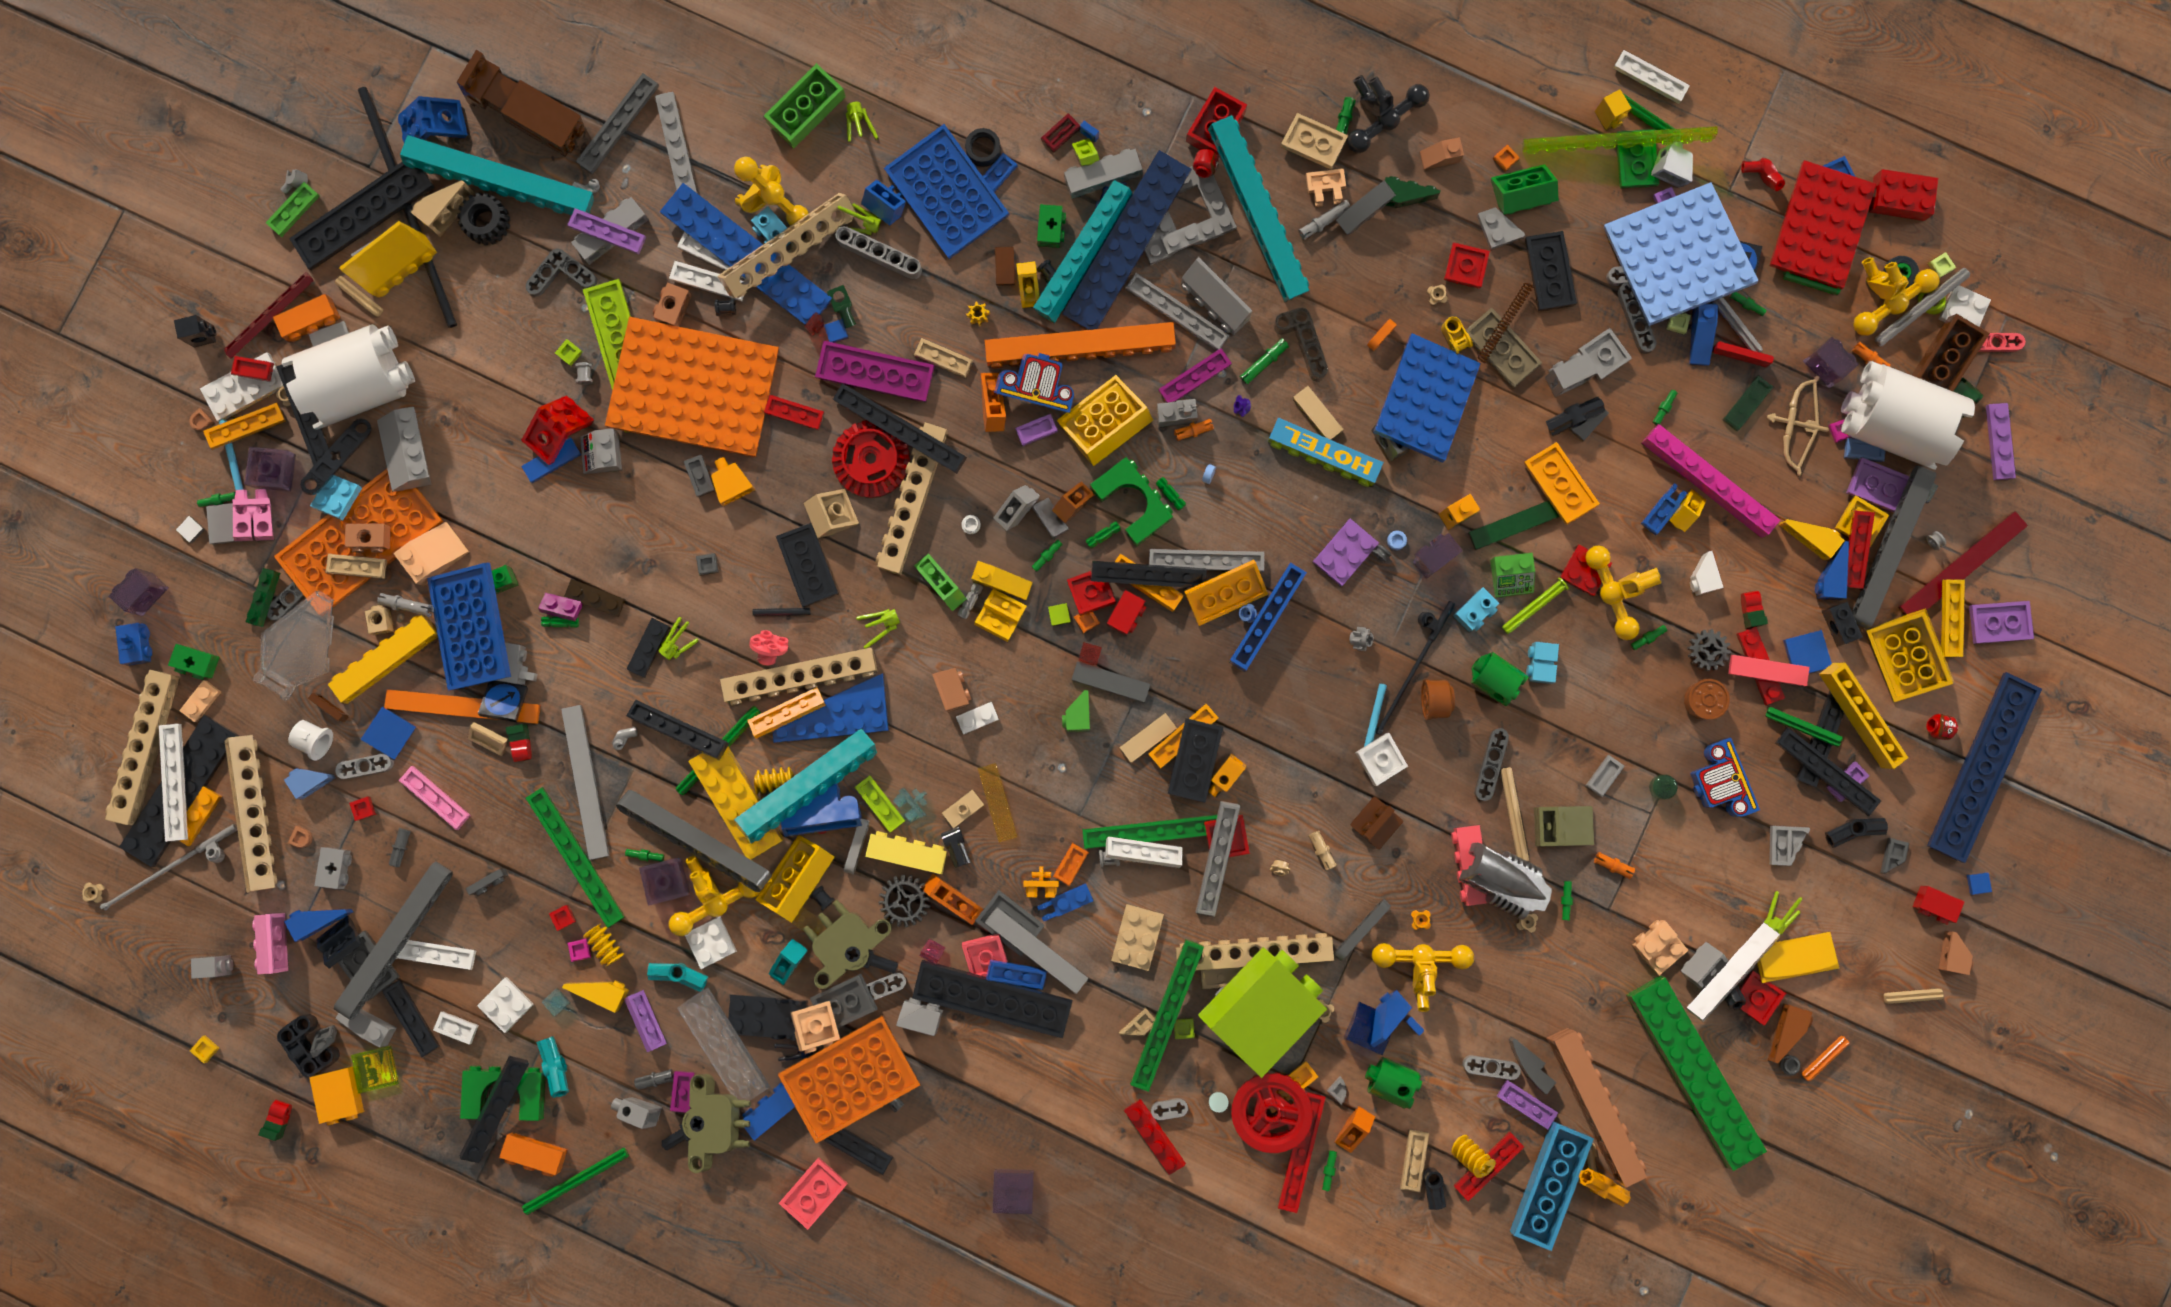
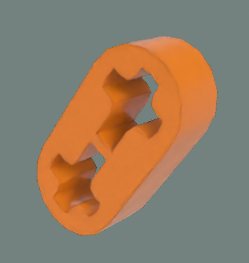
M1389 319L1369 341L1367 346L1372 351H1375L1397 324Z

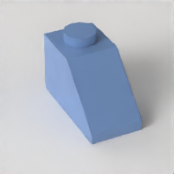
M297 768L288 774L289 777L284 779L296 799H305L336 777L332 774Z

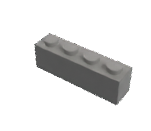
M1125 149L1120 154L1104 156L1102 160L1096 161L1092 165H1084L1078 168L1077 166L1070 167L1064 172V179L1071 199L1100 190L1105 186L1109 187L1114 180L1121 183L1142 176L1143 169L1136 149Z
M632 197L624 199L615 210L608 211L603 218L632 231H635L649 220ZM584 233L578 234L574 241L571 242L589 265L615 246Z

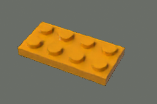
M1557 442L1524 461L1525 467L1566 525L1599 506L1600 503Z
M1255 560L1184 591L1199 626L1268 595Z

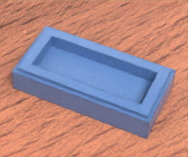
M1847 438L1845 441L1844 458L1858 460L1865 458L1870 461L1884 462L1885 450L1858 439Z

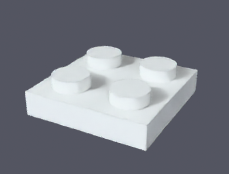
M1959 285L1950 292L1939 320L1946 322L1948 317L1959 314L1979 327L1991 299Z
M1390 733L1384 734L1355 752L1374 786H1378L1408 767Z
M721 916L691 930L689 934L685 935L700 969L737 952Z
M505 977L477 1006L504 1033H507L534 1004Z

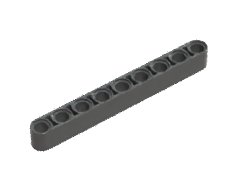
M1916 465L1909 476L1868 572L1864 588L1861 589L1852 610L1856 623L1860 627L1870 629L1876 619L1935 481L1936 472Z
M628 790L616 804L617 809L626 816L755 892H761L772 877L771 873L764 867L632 790Z
M437 861L429 867L335 1003V1011L349 1020L357 1016L452 878L453 871Z

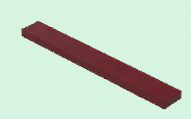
M2016 511L2012 512L1898 608L1904 615L1925 608L1928 610L1942 598V580H1964L2028 525Z

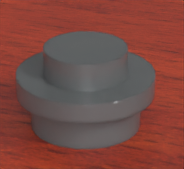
M1792 1055L1784 1056L1780 1061V1068L1787 1075H1795L1800 1070V1061Z

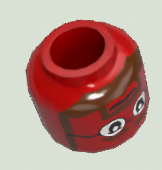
M1211 149L1198 151L1193 162V170L1196 175L1201 178L1213 176L1219 165L1218 155Z
M1935 714L1928 719L1926 724L1927 731L1933 738L1950 740L1958 732L1957 721L1952 716Z

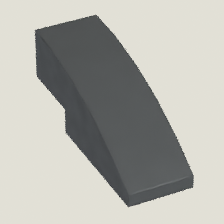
M1383 181L1352 205L1336 221L1347 235L1352 234L1378 213L1396 194Z
M1510 1037L1509 1043L1519 1066L1530 1081L1547 1095L1556 1082L1541 1070L1546 1063L1518 1040Z

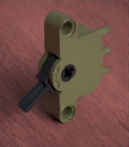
M836 900L833 902V905L842 915L839 919L832 923L823 913L818 915L823 925L827 928L825 931L817 936L809 926L803 928L806 935L813 942V952L825 965L814 977V983L818 988L825 989L829 987L847 970H858L862 967L869 968V966L890 973H895L897 970V962L874 954L875 951L872 950L890 934L892 924L888 919H879L869 927L860 915L855 912H849L842 903ZM879 923H886L888 925L886 933H881L878 930ZM854 948L858 956L851 958V954L848 951H852ZM819 975H827L829 978L828 983L821 984L818 979Z
M699 1074L692 1077L690 1081L689 1103L691 1109L684 1115L682 1124L679 1125L681 1129L661 1141V1146L666 1151L684 1140L688 1141V1168L693 1173L708 1171L712 1167L713 1154L730 1152L735 1148L750 1146L749 1141L739 1140V1128L750 1127L751 1124L750 1121L739 1120V1108L750 1107L751 1102L738 1100L732 1094H714L715 1082L710 1074ZM701 1079L704 1080V1087L700 1084ZM699 1159L702 1161V1167L698 1164Z

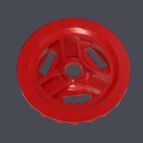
M865 420L851 425L836 440L832 456L834 473L844 488L855 495L866 498L887 495L899 487L907 475L905 473L906 467L910 462L907 444L869 421ZM877 435L881 436L892 446L887 450L875 441L874 438ZM850 446H855L852 464H847V451ZM868 454L876 456L874 463L869 464L866 462L865 458ZM885 470L887 473L876 480H868V476Z
M1267 1072L1262 1078L1259 1075H1255L1251 1079L1246 1080L1237 1090L1232 1103L1231 1116L1236 1132L1249 1146L1266 1153H1281L1296 1147L1304 1140L1312 1124L1313 1110L1311 1100L1299 1082L1292 1080L1287 1075ZM1281 1089L1287 1092L1294 1099L1293 1103L1288 1102L1277 1090ZM1251 1097L1257 1098L1254 1116L1248 1115ZM1268 1108H1275L1278 1114L1275 1117L1268 1116L1266 1113ZM1284 1125L1289 1127L1287 1130L1279 1133H1270V1130Z

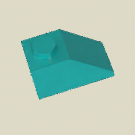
M792 939L780 952L768 974L784 985L803 960L808 950L802 944Z

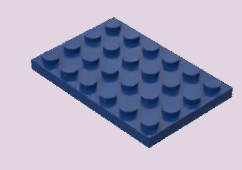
M945 124L884 167V170L949 259L1010 215Z
M1411 333L1373 433L1443 463L1448 455L1481 363L1461 354H1456L1452 350Z
M482 563L428 577L427 581L431 602L434 607L433 613L448 691L511 677L490 563Z

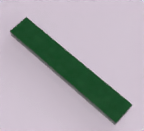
M1548 500L1470 531L1468 534L1474 549L1478 550L1560 516Z

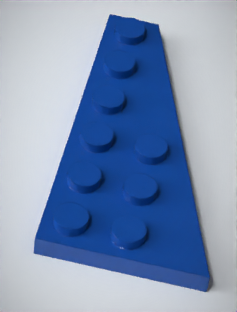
M883 673L825 699L826 706L772 731L773 743L853 735L860 729L865 733L889 731Z

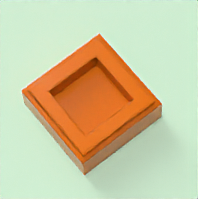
M1508 144L1493 157V160L1505 172L1520 159Z
M1093 612L1082 616L1079 614L1074 616L1083 633L1100 624Z

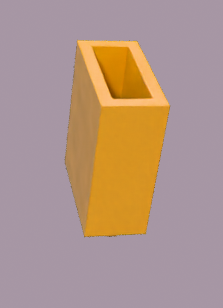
M355 1066L309 1077L319 1124L326 1122L327 1126L339 1123L341 1118H346V1121L358 1118V1114L364 1112Z

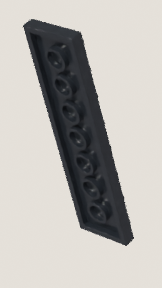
M401 162L289 239L307 268L312 271L435 188L427 173L422 169L416 167L409 168Z
M207 715L202 717L183 747L186 812L202 787L208 785L226 757L225 740L230 737L239 736ZM162 781L119 846L150 867L156 866L171 842H165Z
M925 960L921 961L912 996L913 999L1059 1038L1064 1036L1073 1001L1023 986L989 981L985 976Z

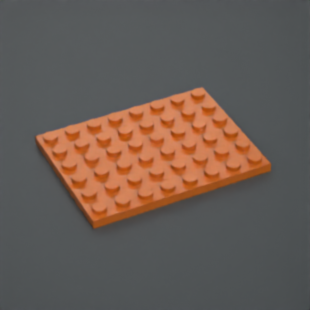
M629 317L605 427L756 457L765 418L764 410L770 395L779 347Z

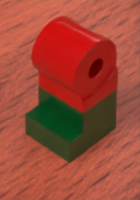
M1760 592L1742 593L1741 606L1745 629L1768 624Z
M519 724L506 727L514 762L530 760L532 758L528 725Z
M275 1100L269 1108L265 1124L260 1129L258 1136L273 1141L281 1139L290 1118L292 1105Z

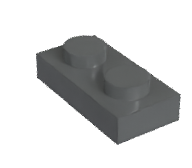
M702 455L683 461L697 497L716 491Z
M498 869L467 887L466 890L469 895L480 896L488 891L487 888L494 885L495 887L503 883L508 873L506 869Z

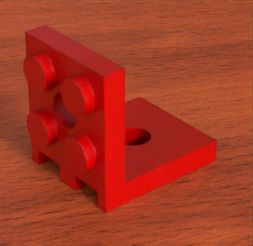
M566 395L538 407L521 441L550 465L554 463L567 437L591 426L594 419ZM542 434L546 436L547 442L543 440Z

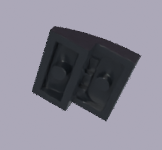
M348 915L316 939L317 949L323 954L324 965L329 969L361 945L356 927Z

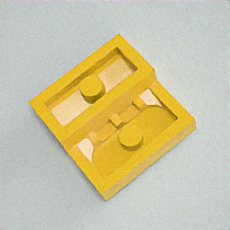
M993 588L974 625L1008 642L1027 606Z

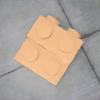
M1665 920L1654 921L1649 926L1650 930L1645 934L1644 932L1639 934L1634 939L1636 942L1632 944L1659 976L1688 951L1677 937L1678 935Z
M830 1001L791 1012L799 1051H805V1054L816 1051V1046L823 1045L825 1048L840 1039Z

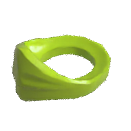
M1921 292L1917 298L1918 303L1922 301L1926 293ZM1942 298L1938 305L1932 306L1926 313L1933 315L1941 313L1946 306V298Z

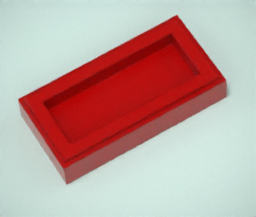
M234 356L231 375L270 382L274 363Z

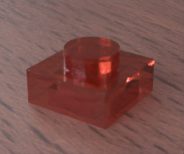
M815 312L804 327L813 336L822 330L825 321L821 315Z
M1083 642L1078 661L1097 666L1102 647Z

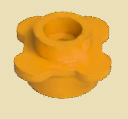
M1414 910L1411 913L1413 917L1412 928L1415 930L1419 928L1429 929L1431 927L1430 912L1428 910L1423 912Z

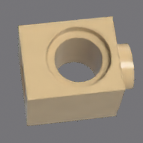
M383 605L371 607V610L365 611L369 634L380 635L394 632L390 609L384 608ZM381 615L382 621L380 624H377L376 619Z

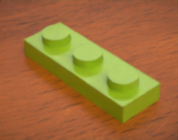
M871 775L855 786V789L890 833L906 821Z

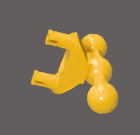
M742 157L736 161L734 173L737 178L753 183L745 195L739 194L737 195L739 199L735 198V204L741 206L745 212H756L767 204L777 205L786 213V220L790 226L809 214L805 207L802 205L794 206L784 197V189L780 185L781 173L776 166L760 165L759 167L762 168L760 169L755 160L750 157Z
M1874 258L1864 259L1862 265L1867 273V284L1881 299H1884V305L1872 313L1863 312L1858 314L1853 322L1854 330L1861 336L1873 334L1877 330L1880 320L1890 313H1903L1908 308L1909 300L1919 293L1933 292L1939 285V275L1931 269L1922 270L1916 275L1914 284L1905 289L1908 280L1901 274L1896 262L1888 263L1884 267L1886 272L1878 270Z
M1593 546L1586 553V563L1592 569H1596L1603 584L1600 590L1601 599L1606 604L1612 606L1617 618L1614 628L1615 633L1622 640H1632L1639 634L1640 627L1636 619L1628 616L1622 600L1624 597L1627 599L1644 594L1646 589L1661 584L1659 571L1657 568L1641 574L1640 572H1635L1616 582L1613 580L1608 567L1611 559L1610 552L1603 546Z
M690 856L686 859V864L692 872L689 877L693 882L695 893L700 902L703 903V906L690 913L680 911L673 914L669 920V929L676 936H685L691 932L693 924L708 915L720 917L726 912L730 903L743 896L746 898L757 897L760 892H755L739 882L738 887L723 895L720 894L709 871L701 866L696 856Z
M1382 943L1373 949L1372 959L1381 968L1390 967L1394 962H1412L1415 965L1413 969V993L1417 996L1418 1011L1428 1012L1430 1009L1429 996L1436 994L1437 966L1434 962L1451 963L1455 968L1463 970L1473 964L1474 953L1466 945H1457L1451 951H1434L1426 944L1417 945L1413 950H1395L1390 944Z

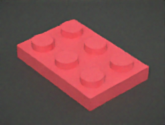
M818 1157L778 1204L808 1230L848 1183Z

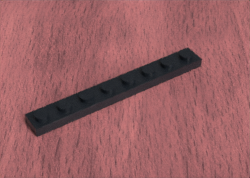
M843 383L833 398L838 404L956 474L967 459L965 455Z

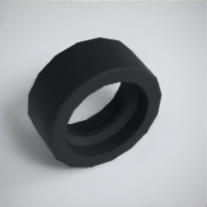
M987 128L975 129L966 138V153L973 164L981 167L990 166L1000 157V140L992 130ZM985 137L994 143V151L988 157L982 158L974 154L972 145L978 138Z

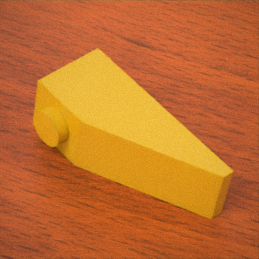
M1789 519L1779 524L1780 527L1824 561L1832 558L1845 541L1841 538V534L1834 529Z
M977 561L971 578L975 583L994 588L1023 600H1027L1033 583L980 561Z
M616 980L614 982L566 983L562 987L614 1013L620 1010L624 998H626L629 992L628 989L624 988L625 984Z

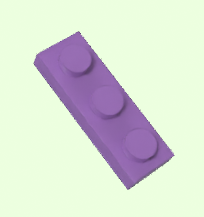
M644 990L624 998L646 1051L650 1052L667 1044Z
M1508 1080L1505 1081L1497 1094L1498 1098L1546 1129H1549L1558 1112Z

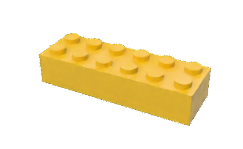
M729 746L720 761L704 753L688 761L745 857L751 860L784 840L778 828H775L765 833L762 839L751 844L737 827L734 819L758 803L760 798L755 793L753 786Z

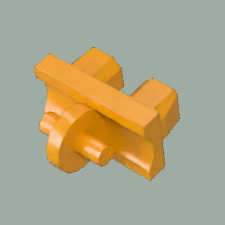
M1039 866V872H1032V878H1039V881L1024 880L1027 897H1037V887H1045V897H1056L1059 881H1043V878H1051V872H1044L1043 866Z

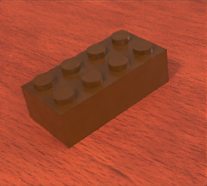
M1959 314L1948 317L1912 376L1954 391L1990 333Z

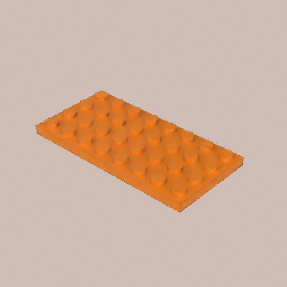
M385 469L362 487L343 521L326 515L274 557L317 613L323 616L371 579L370 577L326 573L328 554L386 559L387 565H389L396 559L394 553L411 540L439 526L444 521L418 488L392 492L388 470ZM346 524H386L390 526V549H383L382 553L371 552V549H364L363 553L352 552V549L345 547ZM370 534L365 537V543L370 541Z

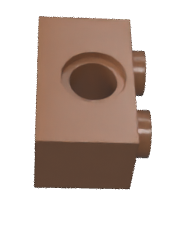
M667 283L666 287H663L661 290L659 304H656L654 307L653 318L659 323L679 327L692 297L691 293L686 289ZM670 302H675V306L672 309H667V305Z
M346 524L345 547L352 549V552L363 553L364 549H371V552L382 553L383 549H390L391 527L386 524ZM370 534V541L365 543V537Z

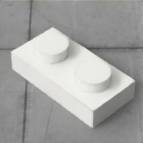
M992 702L956 716L963 735L999 720Z
M440 1012L433 1031L461 1042L472 1044L479 1025L446 1012Z

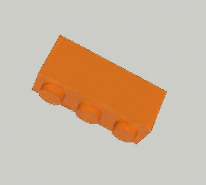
M326 294L273 317L281 337L288 342L298 341L301 339V336L314 333L323 326H331L341 319L332 298Z
M511 1132L506 1136L499 1158L505 1159L504 1162L507 1164L516 1165L518 1163L523 1165V1168L526 1170L534 1171L537 1169L542 1171L543 1175L553 1177V1175L561 1172L568 1149Z

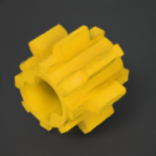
M976 301L974 306H968L970 311L966 316L971 319V324L978 323L980 327L982 322H988L987 315L990 314V311L985 309V303L978 305ZM981 311L982 316L975 317V312Z

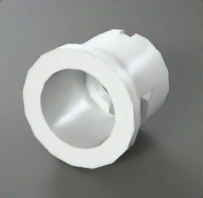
M301 720L291 730L288 743L292 747L308 754L310 759L317 761L329 750L333 741V732L329 728L322 729L310 722Z

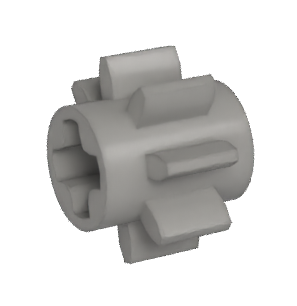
M1357 627V631L1351 632L1349 640L1351 645H1353V649L1366 651V647L1372 646L1374 637L1370 633V629Z

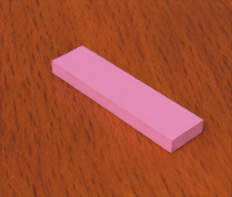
M411 766L400 778L399 781L454 829L459 830L471 816L414 766Z

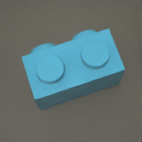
M769 206L751 220L754 225L752 227L753 231L759 237L762 235L766 239L764 243L787 229Z
M1482 587L1453 617L1468 632L1473 629L1477 631L1484 624L1482 620L1486 616L1490 618L1497 612L1496 606L1499 602Z

